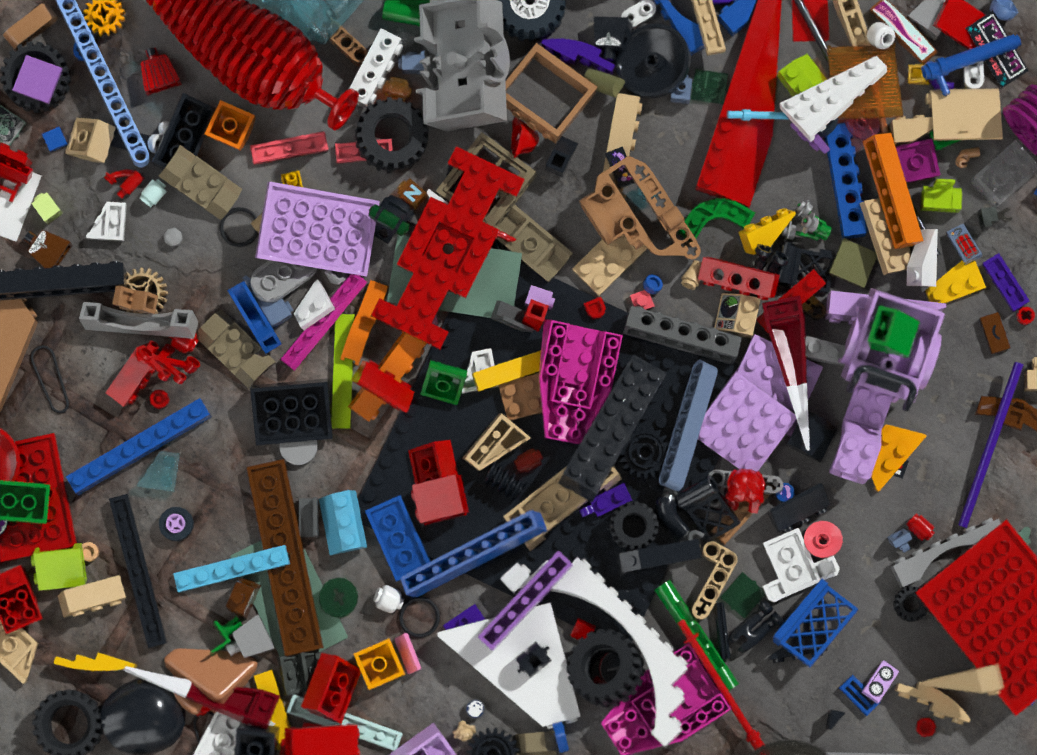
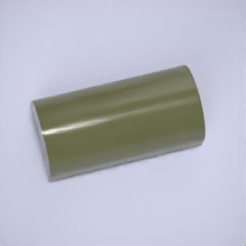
M593 68L588 69L584 75V78L597 86L596 91L615 98L625 84L622 78Z

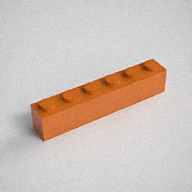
M876 134L865 139L863 145L894 249L912 247L922 242L923 237L892 134Z
M402 332L379 363L378 369L382 372L386 370L395 375L394 379L401 382L402 376L405 373L408 374L414 365L412 363L416 357L420 358L425 351L424 346L427 343ZM361 388L348 405V408L364 420L370 421L378 416L380 412L378 409L382 404L385 405L386 402Z

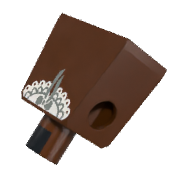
M41 230L38 236L29 231L23 241L31 245L27 252L44 268L60 265L73 246L70 241L45 230Z
M244 577L238 580L226 604L227 610L247 619L261 585Z

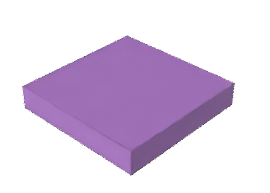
M26 55L12 90L13 92L49 104L63 69Z

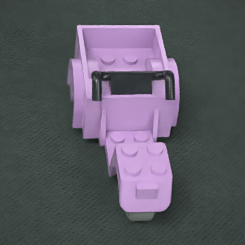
M873 288L869 292L864 309L860 307L855 309L857 317L849 330L845 353L842 358L838 359L839 363L845 364L841 376L845 380L850 381L846 390L852 393L842 422L839 446L829 469L832 475L860 484H865L871 478L881 449V430L891 402L895 403L900 398L904 399L905 402L902 409L907 412L915 402L918 390H923L926 387L939 354L941 335L938 333L945 313L937 309ZM879 305L897 309L920 321L909 358L870 348L868 338Z

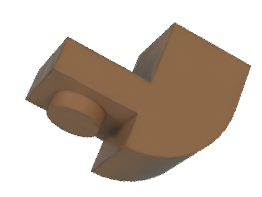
M116 286L112 305L127 311L155 314L158 295L147 291H136L123 286Z

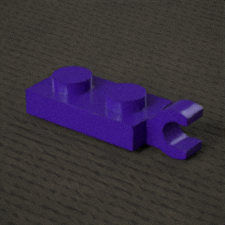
M623 483L597 495L593 502H590V506L581 509L579 512L582 518L594 512L599 517L618 508L622 504H626V502L632 501V498Z

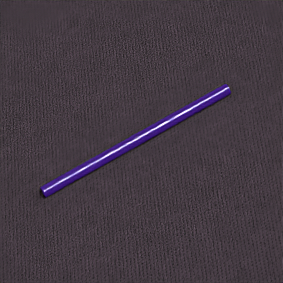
M1014 362L958 523L961 527H968L1024 364Z

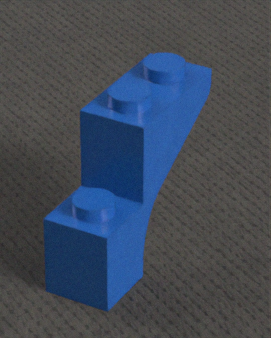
M243 281L227 290L265 354L280 346L282 343L246 283Z

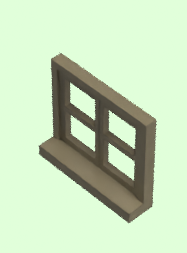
M481 132L467 152L477 156L480 150L486 147L500 158L495 165L500 166L505 161L520 172L518 176L525 179L517 197L499 189L497 195L501 198L483 221L496 228L533 182L537 174L535 170L520 159L513 158V154ZM453 168L435 192L450 202L454 194L450 189L463 172Z

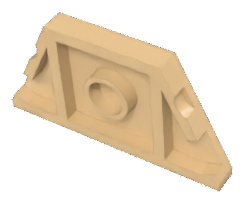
M0 620V663L19 681L25 684L30 673L38 642L23 628L6 634Z

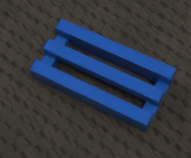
M851 675L839 689L865 716H868L880 702H874L871 705L850 684L853 681L861 690L865 687L854 675ZM848 687L869 709L866 710L845 688Z

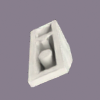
M920 229L923 241L916 244L913 248L907 265V286L936 287L938 229Z

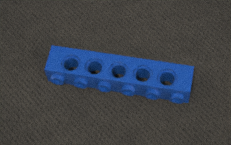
M847 122L838 123L834 131L824 137L825 143L830 148L827 156L842 239L865 237L867 231H869L860 203L863 202L860 196L863 190L861 182L858 183L857 179L859 167L858 164L854 163L856 150L855 146H851L850 139L853 138L852 128H848ZM835 141H843L845 147H837ZM839 159H846L848 161V165L841 166L839 164ZM849 177L851 184H844L842 178ZM846 195H851V196H853L854 199H855V202H854V203H848V202L845 200V196H846ZM848 215H857L858 221H850Z

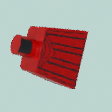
M156 47L147 49L146 55L148 60L141 62L144 89L147 96L182 85L167 55L159 56Z

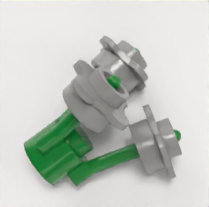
M809 200L799 203L796 208L797 216L803 217L801 222L803 226L802 232L796 231V225H793L792 221H790L781 235L784 236V242L787 239L793 240L795 235L812 238L816 241L819 239L825 241L829 237L832 228L826 225L825 221L818 218L814 212H811L813 206Z

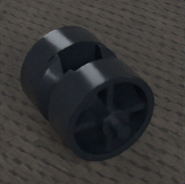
M535 641L528 647V652H522L515 658L520 664V668L517 671L519 673L522 671L526 672L532 678L539 672V667L544 668L552 661L547 655V651L550 648L548 646L541 648Z

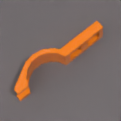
M370 280L358 314L349 331L340 360L344 361L345 358L356 361L355 365L359 366L368 336L377 320L371 317V314L379 298L385 299L389 286Z

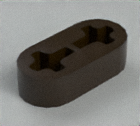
M812 296L807 300L810 303L809 305L806 302L802 304L803 311L813 320H821L826 314V307L815 296ZM812 305L816 309L820 307V312L822 315L817 314L815 316L813 314L814 309H812L810 306Z

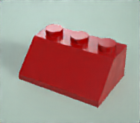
M369 360V362L362 361L351 381L398 411L407 413L415 393L410 390L412 386L403 380L401 382L394 379L395 375L387 370L382 372L378 369L379 365L372 360Z
M321 653L301 708L319 717L342 724L361 674L360 669L337 655Z

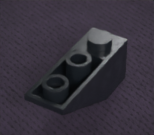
M824 628L814 629V632L824 631ZM805 630L801 633L811 632V630ZM815 635L816 645L825 644V635ZM812 636L801 637L802 646L813 645ZM794 637L787 644L791 647L799 646L798 637ZM783 647L768 657V660H773V663L785 662L784 658L792 657V660L799 659ZM814 649L803 650V656L811 654L814 657Z

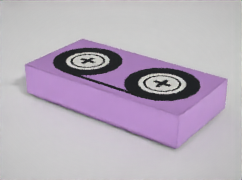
M883 660L862 690V693L875 703H879L899 671Z

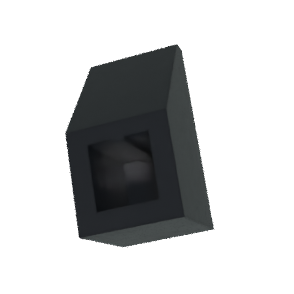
M561 136L546 163L545 170L563 178L579 143Z

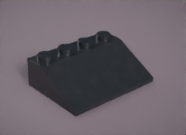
M328 378L251 386L250 393L256 446L333 439Z

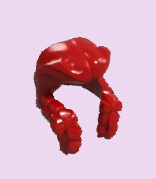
M751 469L733 470L727 480L728 492L725 498L733 511H737L739 507L738 502L747 501L749 502L748 511L757 514L759 506L764 502L765 482L762 474Z

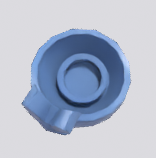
M992 0L990 4V11H994L998 20H1011L1018 13L1016 6L1011 0Z

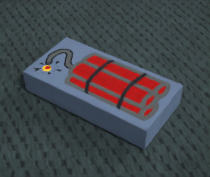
M964 224L946 232L965 265L982 257L981 251Z

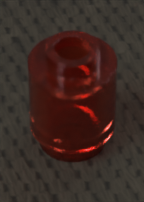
M531 448L518 455L517 459L513 461L520 474L524 472L528 473L542 465L541 460H543V457L538 449L534 450Z

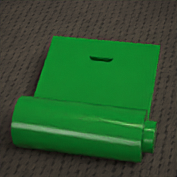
M386 0L382 20L420 26L419 5L430 3V0Z

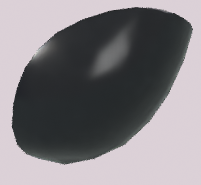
M142 678L131 680L116 689L102 705L101 723L108 741L116 749L126 753L151 754L163 751L179 739L185 726V709L180 706L174 693Z

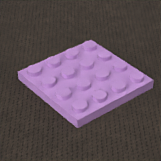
M754 334L737 372L795 413L773 343ZM806 359L809 399L823 367ZM797 419L790 427V429L787 431L786 435H792L798 423Z
M735 371L706 410L698 440L737 468L759 471L797 418L795 413Z

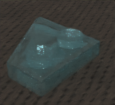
M160 451L141 481L138 482L137 487L175 492L180 453Z

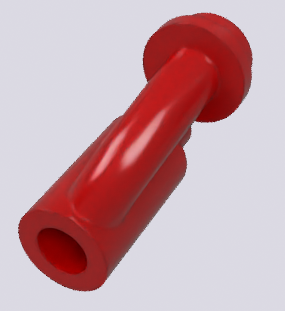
M131 169L119 170L111 174L106 172L104 176L111 185L117 182L116 178L128 177L119 186L121 190L117 195L121 199L126 194L130 195L145 179L139 172Z

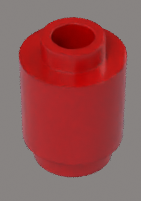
M917 513L906 524L909 530L921 541L924 539L928 541L935 534L933 531L935 527Z

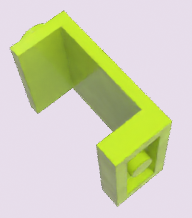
M82 543L74 544L71 549L40 552V548H35L33 555H31V564L36 569L34 583L35 585L38 584L39 591L77 587L86 584L87 574Z

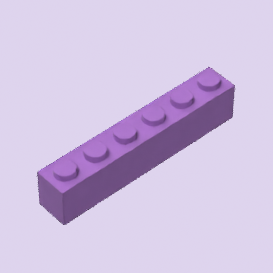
M558 551L484 629L478 638L494 651L574 565Z

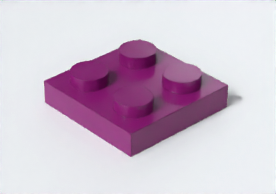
M932 139L895 146L906 183L940 177Z

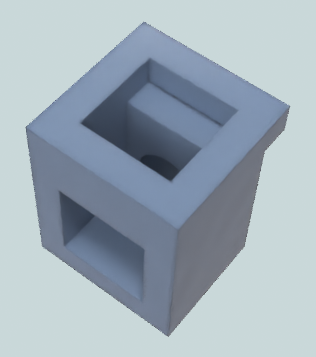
M421 51V55H417L416 52H407L406 55L398 57V68L402 69L403 74H420V71H424V67L419 61L425 58V51Z
M687 75L681 84L685 85V89L681 90L678 87L671 93L670 102L689 104L692 79L688 78Z

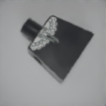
M594 16L595 46L604 51L603 59L614 61L615 52L626 51L633 28V22L629 17Z

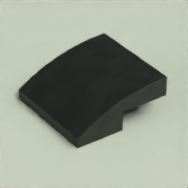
M318 650L277 657L284 696L307 692L320 658Z

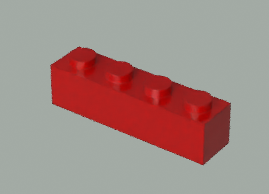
M0 155V173L27 184L32 178L33 169Z

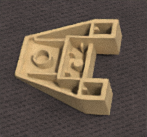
M998 664L979 669L972 668L922 682L923 686L977 693L988 692V696L1000 693L999 689L1004 688Z

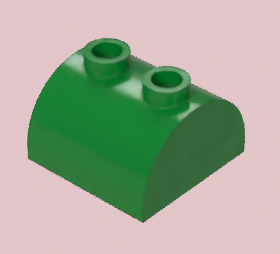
M430 360L420 395L457 405L466 380L467 370Z

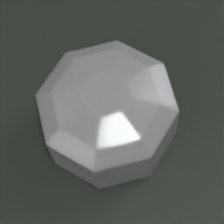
M176 228L167 229L164 234L165 243L170 247L179 246L183 241L181 231Z

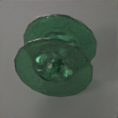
M345 578L330 579L323 585L320 591L319 601L321 608L332 617L342 618L348 616L354 611L358 602L356 587ZM335 590L338 591L339 595L343 594L342 602L344 605H340L338 600L334 601Z

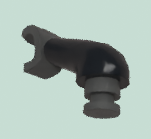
M664 488V494L658 497L655 502V512L661 522L680 539L679 542L703 538L704 533L693 530L689 532L688 526L677 514V504L674 498L677 492L670 488Z

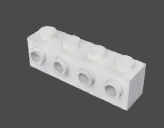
M380 29L350 86V88L359 92L357 104L366 109L370 104H374L377 98L375 94L377 89L383 87L386 80L384 78L386 72L392 70L394 65L393 59L395 55L400 54L403 48L401 38L383 29Z

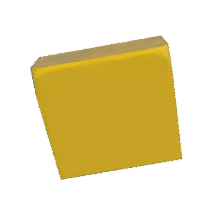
M923 64L908 65V84H931L922 75L921 66Z

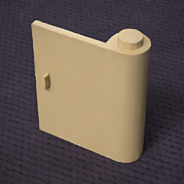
M941 89L929 90V93H926L925 103L932 109L934 140L1003 139L999 89H949L950 94L947 96H943Z

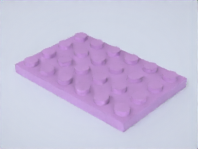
M268 181L255 258L367 276L376 222L368 217L371 206L374 204L379 206L380 201Z

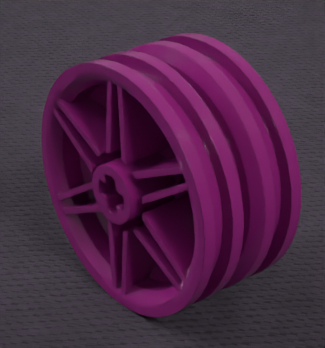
M1031 84L1018 95V98H1014L1010 104L1003 108V115L1017 138L1037 156V85Z

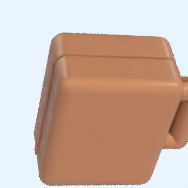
M179 648L171 651L164 658L165 667L173 674L172 677L189 680L204 695L219 704L226 702L235 687H244L257 669L256 659L253 657L244 658L241 652L230 656L228 651H219L211 656L210 651L212 650ZM174 693L176 700L182 708L192 715L200 713L203 705Z

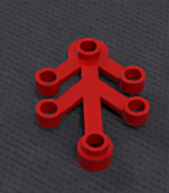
M152 340L149 341L146 347L142 346L136 349L134 353L139 363L149 364L159 372L157 376L162 381H167L172 373L174 375L173 380L177 384H183L186 380V375L175 367L183 368L189 374L196 372L200 367V362L192 356H188L185 361L167 358V356L170 357L175 351L170 344H165L159 355H154L153 353H156L159 345Z

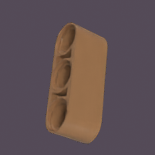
M44 2L10 27L3 36L12 48L18 51V45L22 44L23 47L27 45L26 42H31L57 21L58 16Z
M328 21L324 25V33L327 40L354 65L361 67L364 59L357 60L355 56L358 53H363L366 57L368 53L366 48L338 22ZM336 28L338 31L336 34L331 35L328 33V30ZM345 40H349L351 42V45L349 47H343L341 45L342 42Z

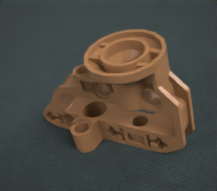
M631 156L625 157L599 174L594 191L579 200L588 219L607 245L624 236L629 245L631 244L635 250L644 245L651 253L657 256H684L686 259H696L701 253V249L686 225L683 215L674 206L654 173L644 162ZM622 165L626 168L635 184L641 189L646 197V201L657 216L656 218L673 241L666 248L659 250L654 246L610 178L609 174ZM635 166L643 167L642 174L645 177L644 179H642L640 174H635ZM604 186H609L612 189V194L609 197H605L602 194ZM657 194L659 199H664L663 207L656 206L657 199L655 197L651 199V197ZM626 218L631 219L633 222V226L630 229H626L623 226V221ZM679 229L684 230L686 233L683 240L676 238V232ZM689 239L691 240V242H689L688 245L691 248L695 247L696 249L694 250V256L692 254H687L689 249L686 245H684L683 247L681 246L682 243L687 242Z

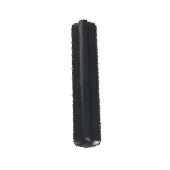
M717 602L714 604L719 654L725 660L730 659L724 602Z

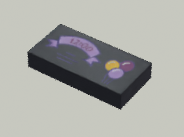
M623 146L605 153L610 167L627 157ZM623 165L612 172L619 189L635 183Z

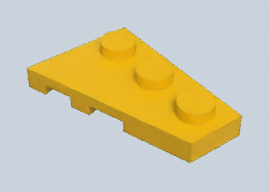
M974 260L966 265L961 261L936 281V287L927 288L925 293L929 302L948 303L983 290L986 286L976 261Z

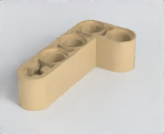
M713 541L706 543L702 549L703 556L715 563V566L692 606L691 613L697 620H703L709 615L738 561L734 552ZM708 546L716 548L714 556L707 554L706 548ZM725 555H730L733 558L732 565H726L723 562ZM716 572H721L724 575L722 582L715 581L714 574ZM706 589H712L715 592L713 599L705 597ZM701 598L704 602L710 603L711 605L708 606L706 604L703 609L705 615L701 614L700 616H698V611L695 609L696 607L700 608L702 606L703 602L699 601Z

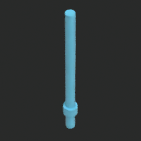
M750 109L727 111V118L741 119L742 121H750L751 119L789 120L783 112L751 111Z

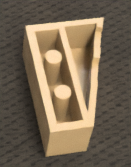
M501 413L490 423L463 456V459L473 468L480 471L531 438Z
M120 575L63 590L58 595L64 618L69 616L77 617L89 610L95 612L109 604L110 607L122 604L121 601L126 598Z

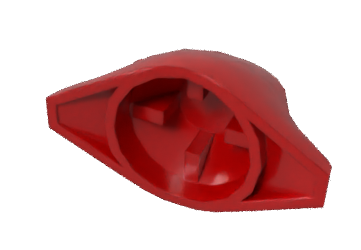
M513 117L511 149L513 158H517L520 154L530 153L535 149L539 142V135L536 130L529 128L522 119Z

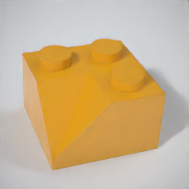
M390 638L354 653L369 690L406 675Z

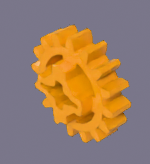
M92 0V4L87 3L88 9L84 10V14L87 16L84 19L88 22V27H92V33L99 31V36H102L103 32H106L107 36H110V31L116 34V27L122 28L120 22H125V18L122 16L125 12L124 9H121L122 4L117 3V0ZM103 10L106 13V21H104V18H102Z

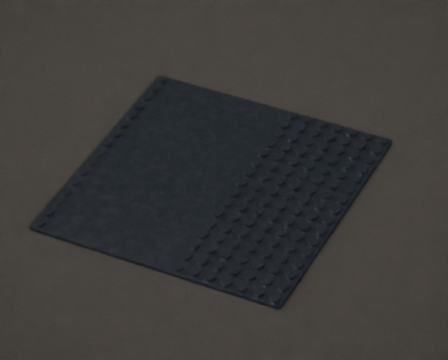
M521 262L514 307L526 312L525 302L532 285L553 292L552 298H555L552 310L548 308L545 319L623 335L612 389L633 354L667 373L636 426L639 431H642L643 425H645L647 431L653 427V433L661 430L659 437L667 436L663 441L664 443L670 442L692 367L696 361L702 360L715 366L718 370L707 409L739 367L735 363L733 365L625 335L623 330L628 312L604 302L606 307L605 314L599 319H593L588 316L583 304L596 299V297L556 278L547 282L538 273ZM449 312L442 326V329L449 333L440 350L432 346L411 389L415 393L407 413L400 412L358 498L362 524L373 529L365 510L401 495L427 555L437 559L507 523L503 517L568 466L580 444L545 438L542 413L511 421L531 438L496 460V468L503 465L502 472L509 469V477L515 473V480L522 478V485L528 482L521 495L512 501V494H509L507 497L504 496L505 489L499 493V485L492 488V481L488 484L485 483L486 475L495 461L478 471L463 459V456L498 414L502 413L507 418L499 387L489 388L480 392L474 391L464 394L461 392L457 405L420 395L430 360L468 370L472 352L491 348L494 365H498L540 351L544 322L539 332L533 330V333L521 332L491 318ZM645 321L642 322L645 325H649V323ZM451 440L458 475H461L469 513L456 519L424 525V523H420L415 515L417 507L411 496L412 485H415L408 450L435 441ZM697 440L684 486L680 491H676L677 494L707 477L714 470L720 457L718 453L700 440ZM648 448L640 449L639 452L642 457L650 456ZM620 455L613 467L619 473L621 480L610 489L624 483L632 498L631 502L638 501L639 503H644L649 508L651 507L654 514H656V499L664 494V488L668 487L659 483L660 474L655 471V478H652L650 474H648L647 479H644L643 474L636 478L637 472L629 475L631 468L623 469L627 463H620V459L624 458V456ZM603 488L597 495L606 492V490ZM586 501L543 535L545 540L532 551L523 543L464 574L515 597L516 595L500 578L516 563L520 566L524 564L531 571L529 574L531 576L547 560L549 561L559 551L571 563L577 557L581 561L585 559L591 565L590 570L594 574L598 572L605 579L604 584L608 588L612 586L619 594L617 597L622 602L625 600L631 605L632 609L630 611L635 616L639 614L644 618L654 597V590L658 588L668 565L623 573L619 553L629 551L622 547L620 548L613 541L609 527L611 517L616 509L599 517L594 512L582 518L579 511L591 505L590 501ZM676 506L677 514L688 525L691 516L687 511ZM630 515L624 519L622 528L627 536L637 538L644 533L645 522L637 515ZM657 516L659 524L658 533L653 542L646 548L679 542L680 539ZM550 591L536 605L551 603L554 617L575 626L579 618L596 626L595 634L598 629H604L606 632L608 629H611L617 633L620 632L630 641H633L628 632L609 614L580 598Z

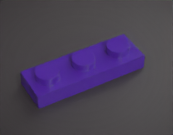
M999 253L982 263L1012 312L1030 302Z

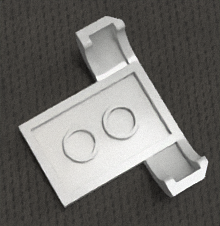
M799 528L762 543L778 578L762 586L768 600L777 602L786 596L819 583L821 579L826 580L837 576L840 568L834 555L814 563L809 551L805 547V541Z

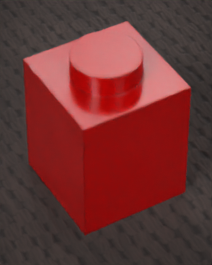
M531 299L521 324L539 332L549 306Z

